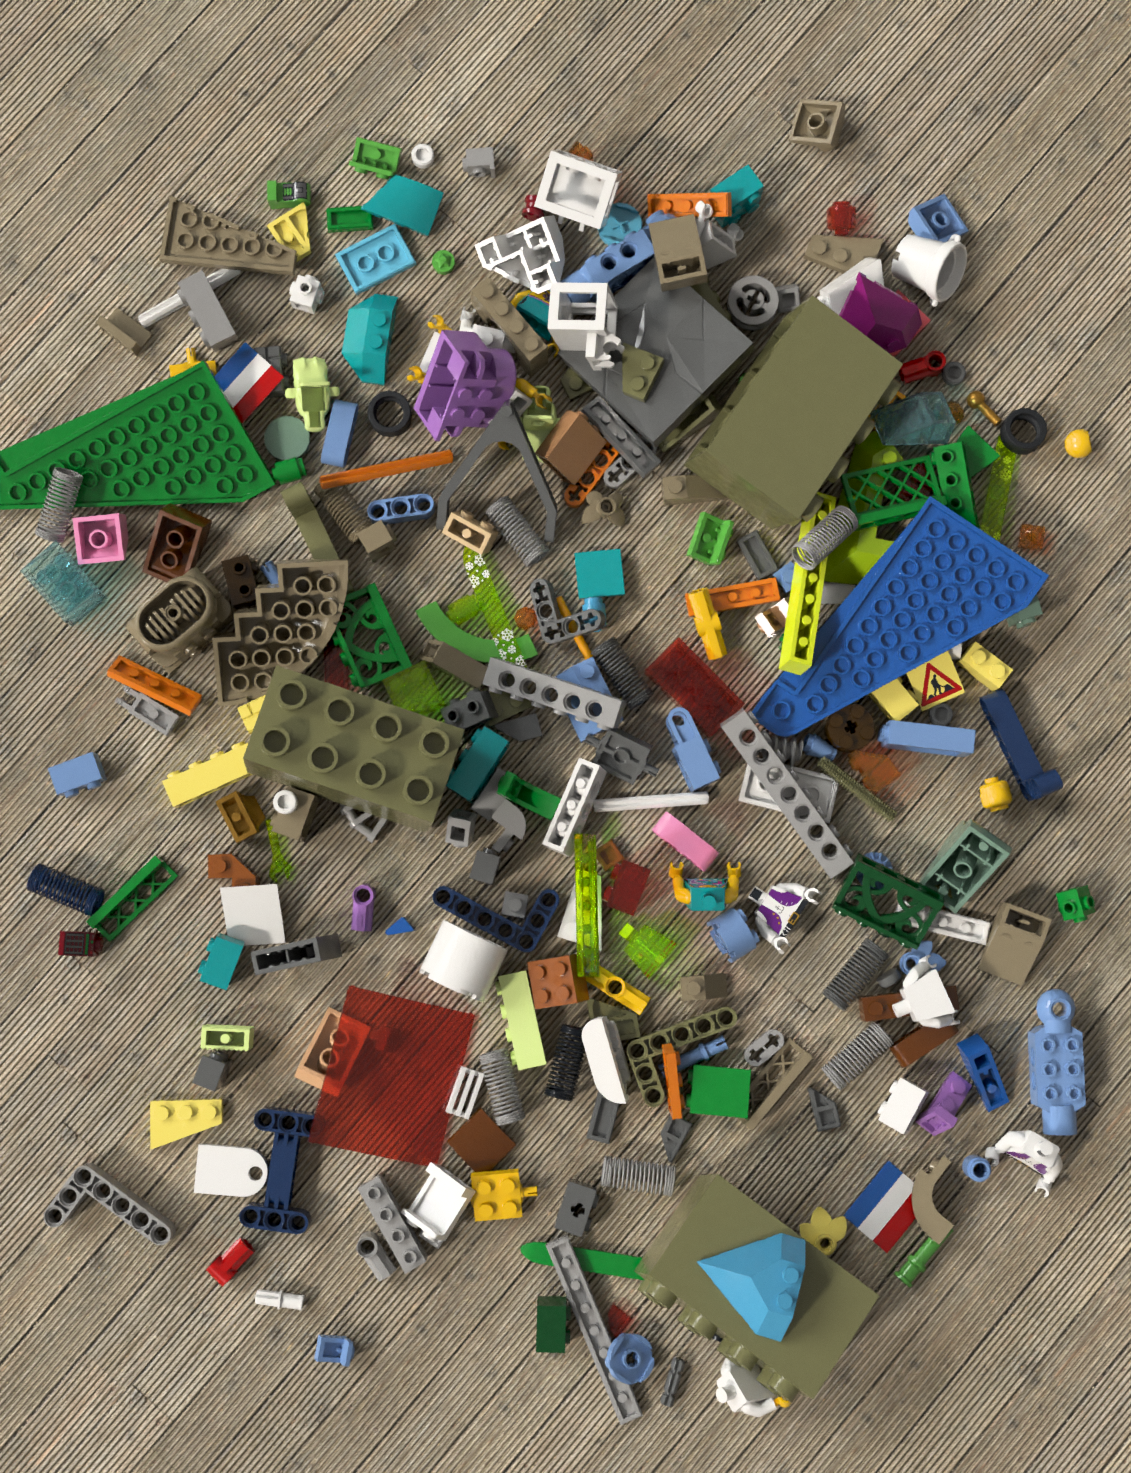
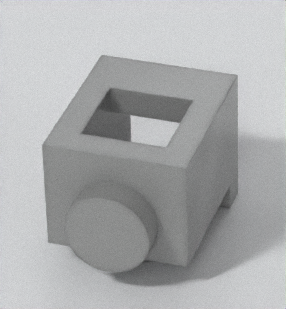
M493 147L466 149V158H462L463 172H468V176L473 175L474 177H484L486 174H491V178H495Z
M455 808L448 816L445 842L451 843L458 848L468 847L474 838L475 822L478 813Z

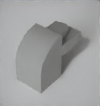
M505 799L491 817L505 828V831L492 846L499 854L502 851L507 852L515 842L512 840L513 836L522 841L526 833L524 815L515 805Z

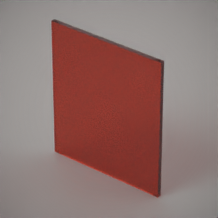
M348 985L308 1142L429 1166L431 1162L438 1164L450 1113H447L445 1110L459 1070L463 1065L475 1015Z

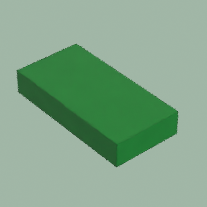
M362 206L326 208L328 233L374 230L373 215L361 210Z

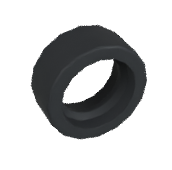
M390 390L380 392L369 403L367 413L370 424L380 435L386 437L399 436L410 426L412 420L411 407L405 396ZM388 401L398 403L404 413L401 422L392 427L382 425L376 415L379 406Z
M1020 408L1013 411L1002 423L1000 429V439L1004 446L1010 452L1018 455H1027L1034 452L1043 443L1047 435V424L1043 416L1029 408ZM1024 420L1034 427L1036 438L1033 442L1023 443L1013 436L1011 425L1014 421Z

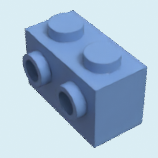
M94 752L48 768L57 795L65 796L66 798L79 795V790L88 788V790L102 786L101 782L107 780L99 755Z

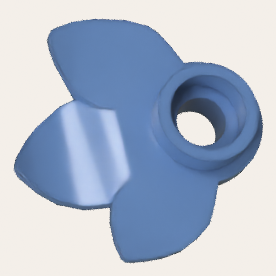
M921 941L917 950L912 948L911 952L901 956L899 967L904 974L908 975L912 969L907 966L908 960L912 959L915 966L921 958L931 955L928 958V962L930 965L936 963L937 966L933 969H936L938 972L946 965V961L940 955L931 952L932 941Z

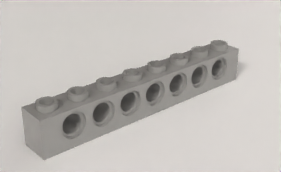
M742 708L720 724L721 728L827 875L832 879L854 863L851 859V856L854 855L846 843L840 844L837 839L840 834L833 824L828 826L823 819L827 816L820 806L814 807L810 802L813 798L806 787L801 789L796 781L799 780V777L792 767L787 770L782 762L786 759L779 749L774 751L769 743L772 742V739L765 730L760 732L755 724L759 721L751 710L746 713ZM745 730L754 731V737L750 741L742 739V733ZM759 749H766L768 751L767 757L763 760L755 758V754ZM780 768L781 775L778 778L773 779L769 777L771 769ZM787 787L795 788V793L791 797H784L783 790ZM800 806H807L808 813L804 816H798L796 814L797 809ZM821 825L822 830L819 834H810L812 826ZM827 844L835 845V850L832 853H824L823 850Z

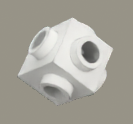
M298 275L296 282L293 281L289 294L291 295L290 303L292 307L315 314L317 305L321 304L324 298V290L320 281L311 275H305V277Z

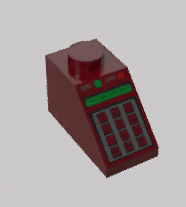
M60 931L58 955L99 956V952L103 949V938H100L101 933Z

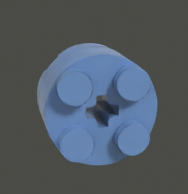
M734 908L726 910L707 922V927L712 926L713 928L710 931L712 939L723 955L728 953L730 958L727 960L730 963L756 949V943L760 941L756 932L753 929L750 930L745 923L747 917L741 909L735 910Z

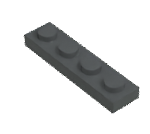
M597 396L582 408L581 412L589 418L590 423L599 429L606 440L642 478L646 477L660 465L661 460L600 396Z

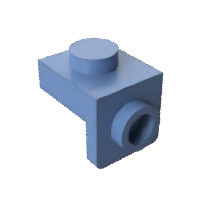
M319 1334L314 1359L317 1362L341 1363L343 1366L349 1367L350 1360L353 1359L355 1352L353 1342L346 1336Z

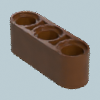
M919 1025L895 1041L894 1045L890 1046L889 1049L900 1066L904 1068L954 1036L959 1030L956 1025L945 1026L939 1029Z

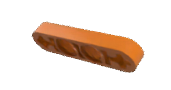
M608 441L604 445L606 450L601 449L598 455L607 457V464L605 466H598L595 463V459L584 474L591 473L595 480L592 484H584L581 478L578 480L577 483L582 488L578 494L579 501L573 500L571 502L569 493L575 494L578 486L570 484L564 493V501L567 506L571 508L580 507L585 502L586 495L593 491L604 476V472L619 456L620 453L614 447L611 449V453L614 454L613 456L607 451L611 445Z

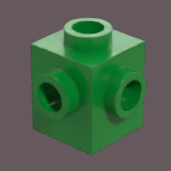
M1088 885L1056 893L1058 909L1064 921L1073 919L1074 923L1088 920L1087 915L1096 912L1094 908L1095 901L1090 895Z

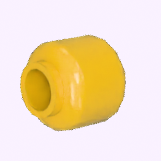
M998 776L985 779V784L981 785L978 789L982 806L990 809V812L1009 808L1008 804L1012 802L1009 783L1006 780L999 781Z

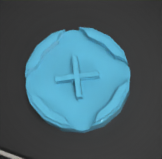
M615 203L612 205L606 226L598 229V233L606 245L618 244L630 232H638V230L642 229L643 222L634 207L627 203Z

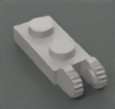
M125 685L123 690L127 694L136 697V700L132 706L124 699L118 697L115 702L129 710L130 714L169 737L181 717L145 694L138 693Z

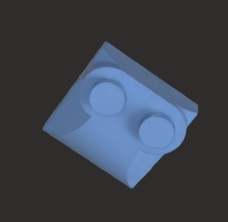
M945 194L917 205L909 212L908 223L916 236L948 242L953 234L962 236L969 231Z

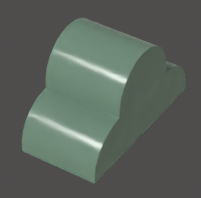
M972 819L967 822L963 820L947 837L937 856L922 875L919 883L943 894L944 906L957 913L1010 855L1012 847Z

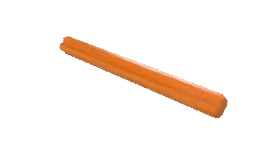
M444 450L322 475L319 478V483L322 489H328L449 464L454 460L451 450Z

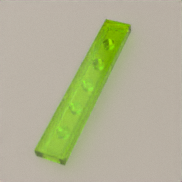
M578 833L574 834L577 977H600L596 835Z

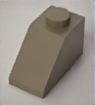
M726 973L679 976L681 1001L728 997Z

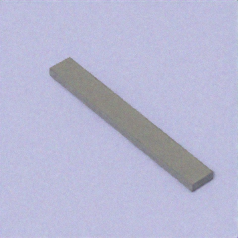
M568 1234L546 1243L548 1253L620 1425L643 1416L631 1384L617 1381L605 1365L607 1352L613 1341Z

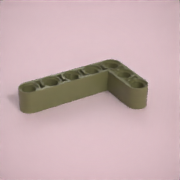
M300 482L281 491V495L295 518L313 558L340 559L304 484ZM348 579L347 595L355 592L350 579Z
M721 1006L628 1042L626 1053L642 1097L648 1106L658 1107L665 1098L651 1058L663 1053L662 1048H655L653 1046L654 1037L658 1035L663 1036L666 1041L665 1044L671 1043L675 1049L733 1027L737 1022L735 1010L727 1006ZM727 1010L731 1013L732 1018L729 1023L723 1024L719 1017L721 1012ZM701 1019H707L710 1023L709 1029L705 1032H701L697 1028V1024ZM679 1027L687 1029L688 1034L684 1040H678L675 1037V1031ZM641 1044L643 1046V1053L637 1057L633 1056L630 1053L632 1045ZM644 1066L651 1068L652 1071L651 1076L647 1079H642L638 1074L640 1068ZM657 1089L660 1092L659 1099L653 1102L647 1099L648 1091Z

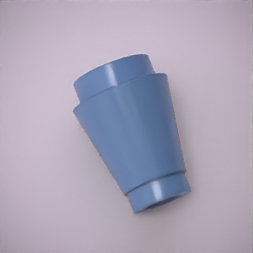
M808 733L805 736L802 750L805 752V755L817 758L825 756L828 760L833 761L837 754L836 748L815 733L813 735Z

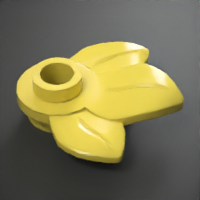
M819 1206L813 1211L810 1223L799 1225L800 1235L827 1256L835 1251L837 1242L844 1238L847 1230V1221L844 1216L831 1219L827 1211ZM822 1239H828L826 1247L820 1245Z

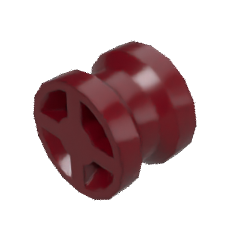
M527 195L525 197L526 207L522 210V216L527 220L535 221L545 216L543 209L534 207L537 195Z

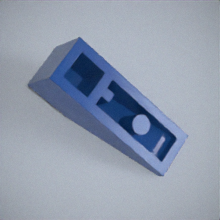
M977 1033L956 1043L986 1110L990 1112L1008 1103L1009 1099L991 1050Z

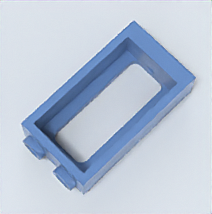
M890 720L883 724L882 728H879L877 741L881 742L880 748L966 757L974 753L976 730Z

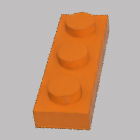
M671 1043L662 1044L668 1110L673 1120L682 1118L681 1109L685 1108L683 1094L679 1092V1087H683L681 1073L677 1072V1066L681 1065L680 1055L678 1051H674Z

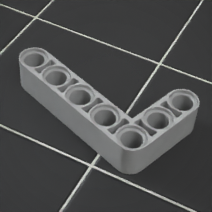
M86 1163L73 1172L47 1207L43 1217L44 1222L48 1226L58 1227L70 1219L87 1194H89L156 1245L166 1244L176 1233V1227L172 1221L94 1163ZM83 1169L91 1173L90 1181H86L82 1177ZM102 1184H107L110 1187L109 1195L102 1193ZM69 1189L76 1192L77 1198L75 1201L69 1199L67 1195ZM121 1198L129 1201V1209H123L120 1206ZM54 1209H58L61 1212V1220L54 1218ZM140 1212L148 1215L149 1221L147 1224L139 1220ZM159 1227H164L167 1230V1238L159 1236Z

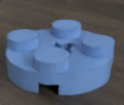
M622 1333L609 1346L605 1365L611 1375L621 1383L635 1384L642 1382L650 1375L654 1367L652 1346L641 1335ZM633 1352V1359L635 1361L634 1363L627 1364L626 1357Z

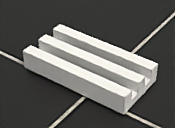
M461 1066L445 1110L447 1113L469 1120L484 1073ZM469 1073L457 1109H453L464 1075ZM475 1075L477 1077L473 1089L471 1091L466 1109L464 1112H462L464 1103L466 1101L470 1086Z

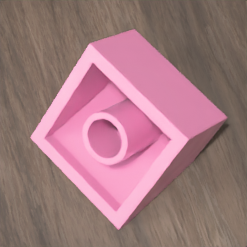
M117 513L72 518L78 565L126 559L128 529L125 514Z

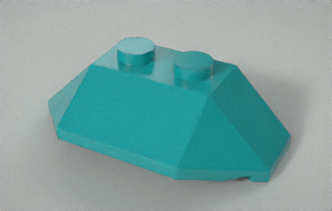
M374 294L348 310L342 355L362 383L385 386L398 297Z

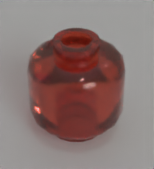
M850 201L832 202V206L827 209V228L830 231H835L836 236L848 235V231L856 227V208L851 205Z

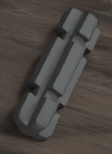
M677 1357L672 1359L670 1365L672 1369L668 1372L664 1386L665 1392H662L660 1399L661 1404L672 1407L674 1404V1394H677L682 1377L681 1372H683L685 1361Z

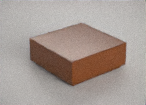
M612 839L592 852L604 871L625 859Z

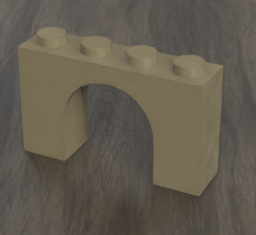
M489 276L471 290L472 305L477 315L487 326L494 322L502 330L515 350L516 361L530 377L548 364V346Z

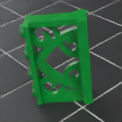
M375 582L346 595L344 607L349 608L354 615L351 617L348 613H342L346 619L344 622H338L331 638L334 645H339L342 653L339 655L344 667L349 666L352 674L349 675L353 687H358L359 691L362 692L398 675L410 672L413 666ZM368 596L369 600L358 610L351 604L353 601ZM366 615L369 620L370 615H375L377 620L371 624L363 616ZM359 622L372 630L383 629L384 633L375 643V653L367 652L352 643ZM340 629H347L345 640L342 636ZM381 643H387V644L389 645V649H388V650H383V649H382L383 655L380 654V653H379V646H380V644H381ZM351 654H353V655H355V656H357V657L359 658V659L356 661V663L354 662V660H353ZM372 662L377 663V672L373 677L366 678L360 673L362 665H366L369 672L372 668ZM398 663L399 667L381 674L382 664Z

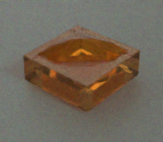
M1022 523L1020 526L1018 548L1041 551L1043 549L1045 527Z

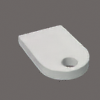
M203 1143L198 1145L194 1193L247 1197L257 1193L267 1182L269 1166L266 1158L258 1150L239 1146ZM257 1166L262 1169L263 1175L260 1179H253L251 1177L250 1169Z

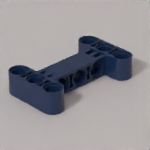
M270 1106L264 1107L255 1114L254 1124L262 1131L275 1132L265 1202H251L241 1210L239 1220L242 1225L248 1228L301 1234L310 1226L312 1218L307 1210L291 1207L301 1136L315 1137L319 1135L325 1128V1119L321 1114ZM263 1112L271 1115V1124L266 1125L261 1121V1114ZM290 1115L295 1119L296 1124L293 1128L285 1125L284 1119L286 1116ZM309 1119L318 1121L319 1129L317 1131L309 1129ZM248 1209H253L257 1212V1220L252 1221L247 1217ZM272 1212L278 1213L281 1216V1223H273L270 1219V1214ZM302 1216L305 1220V1226H296L294 1217Z

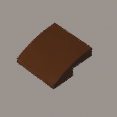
M482 1108L447 1140V1143L475 1172L490 1171L516 1146V1143L496 1125L497 1123Z

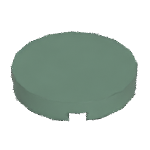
M282 416L274 419L268 425L264 433V443L268 452L277 460L282 461L293 457L298 459L302 458L309 449L310 433L305 429V424L300 419L293 416Z

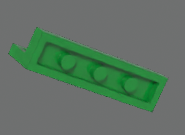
M155 855L86 922L91 928H97L111 942L169 887L179 875L161 856ZM163 867L171 877L164 883H156V872ZM152 877V883H146ZM143 885H152L151 896L148 899H139V889ZM156 885H161V886L155 891ZM135 894V899H129L132 895ZM125 902H134V912L130 916H122V905ZM139 902H144L142 905L138 907ZM109 918H117V929L110 934L102 924ZM121 918H127V919L121 924Z

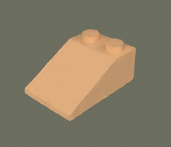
M328 1007L294 1077L338 1097L371 1027Z

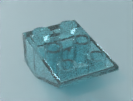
M919 392L890 403L885 407L877 408L870 413L872 420L876 422L875 427L883 445L948 444L956 425L942 392Z

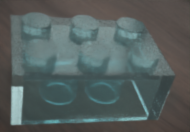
M56 540L20 570L61 619L71 627L107 598V595L86 571L78 565V562L65 547Z

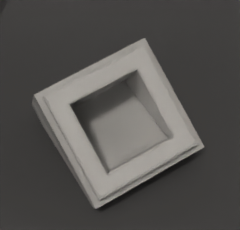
M797 284L775 287L779 297L778 313L792 311L800 305L799 286Z

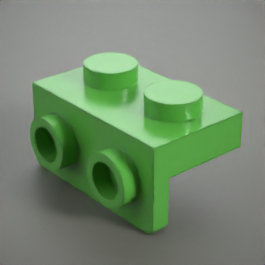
M357 137L353 159L349 161V165L355 167L354 171L368 174L369 170L376 172V177L389 180L390 176L397 175L402 148Z
M701 512L686 556L709 566L720 565L726 555L725 549L728 540H730L733 534L734 522L731 520L724 521L706 512Z

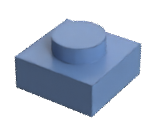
M792 561L772 575L773 578L776 577L777 584L785 594L791 591L795 566Z

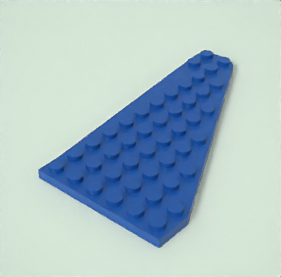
M930 496L916 517L816 633L812 666L802 675L784 671L762 696L752 713L759 721L758 723L773 734L782 737L792 736L1028 607L1049 575Z

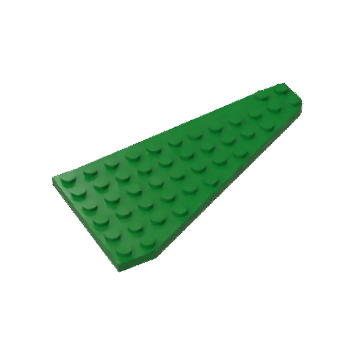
M205 360L182 373L0 451V510L43 508L44 500H46L45 496L48 495L46 492H49V484H52L50 480H53V470L56 467L66 468L83 476L82 485H80L81 489H79L77 494L78 497H76L77 500L74 507L245 502L277 484ZM51 498V499H53V500H56V501H59V502H63V501H61V500ZM50 502V503H52V504H55V505H58V506H62V505H60V504H57V503H54V502Z

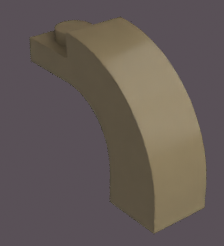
M945 1156L941 1160L937 1157L928 1168L932 1171L930 1174L921 1169L915 1178L912 1189V1208L917 1223L923 1232L938 1245L941 1244L954 1227L951 1222L936 1210L932 1199L935 1184L951 1164V1161Z

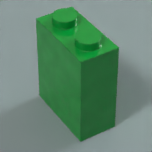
M694 1065L693 1069L688 1071V1084H692V1093H687L686 1108H690V1113L748 1118L751 1070Z

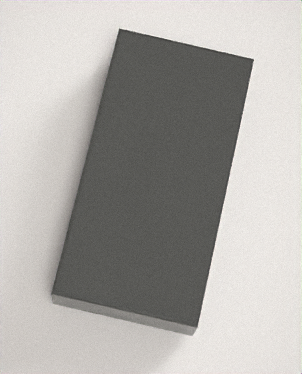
M757 530L736 541L757 580H763L779 570Z
M599 1091L586 1138L609 1144L620 1104L606 1099Z

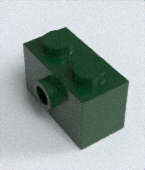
M538 1296L536 1352L565 1353V1344H570V1329H566V1321H571V1306H566V1297Z

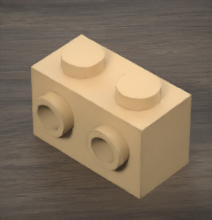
M464 509L451 512L442 533L481 555L489 553L499 534L498 531L493 529L494 525L484 520L480 522L474 519V514Z

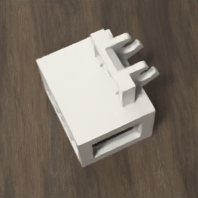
M560 149L552 150L534 207L559 215L557 222L559 224L563 223L564 217L580 222L579 231L582 232L585 229V225L601 229L607 224L623 171Z
M551 282L548 331L559 349L586 351L585 357L593 370L613 368L615 363L610 362L611 356L608 353L618 350L622 354L625 347L621 345V339L616 337L618 305L608 283ZM566 293L597 294V303H571ZM573 315H596L595 320H573ZM606 315H608V316H607V329H606V327H605Z

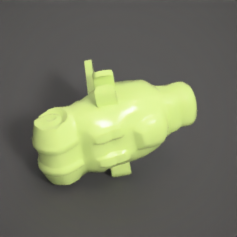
M301 357L293 360L294 388L285 390L286 398H295L297 410L305 421V429L309 432H320L325 429V416L330 409V397L340 395L339 387H329L327 365L325 359L319 357Z
M543 385L534 386L538 389L537 392L539 394L543 393L551 397L549 387ZM532 398L533 402L523 412L522 417H520L534 452H536L560 420V418H557L554 404L546 398L542 400V405L547 409L538 407L535 399ZM537 456L538 461L544 463V462Z

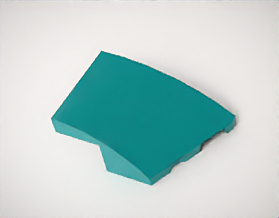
M394 175L383 188H380L367 203L362 205L361 210L378 218H384L401 227H407L423 236H429L444 193L412 179Z

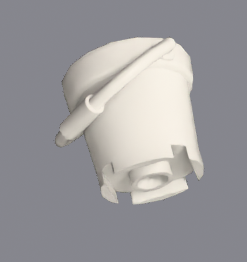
M911 234L906 235L896 249V252L900 253L899 259L892 260L891 272L893 277L925 291L930 297V304L933 307H936L938 302L948 300L958 288L967 264L966 246L960 242L961 236L953 234L948 242H942Z

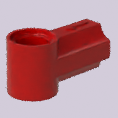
M935 350L926 356L903 363L899 369L902 382L906 385L929 376H938L946 364V357L941 351ZM930 360H936V361H938L939 364H940V367H938V368H933V367H931L930 364H929V361H930Z
M240 1237L206 1271L223 1287L238 1272L237 1269L255 1250L246 1239Z

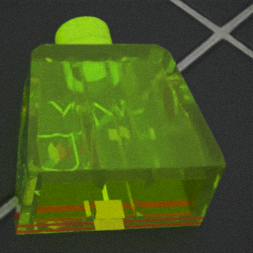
M626 923L618 933L629 942L623 951L648 979L678 945L645 924L637 931L629 923Z

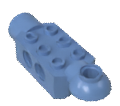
M663 210L656 211L647 218V226L638 230V232H630L618 244L612 243L599 256L593 255L589 257L582 268L560 282L608 283L612 294L623 288L654 257L648 224L677 217L673 214L664 213ZM566 293L571 303H597V294Z
M1060 989L1047 990L1040 996L1037 1001L1036 1010L1039 1019L1044 1025L1036 1026L1028 1031L1031 1104L1042 1109L1043 1134L1076 1135V1111L1086 1105L1083 1034L1071 1026L1076 1009L1074 1000L1068 993ZM1059 1002L1062 1006V1011L1059 1015H1055L1053 1006Z

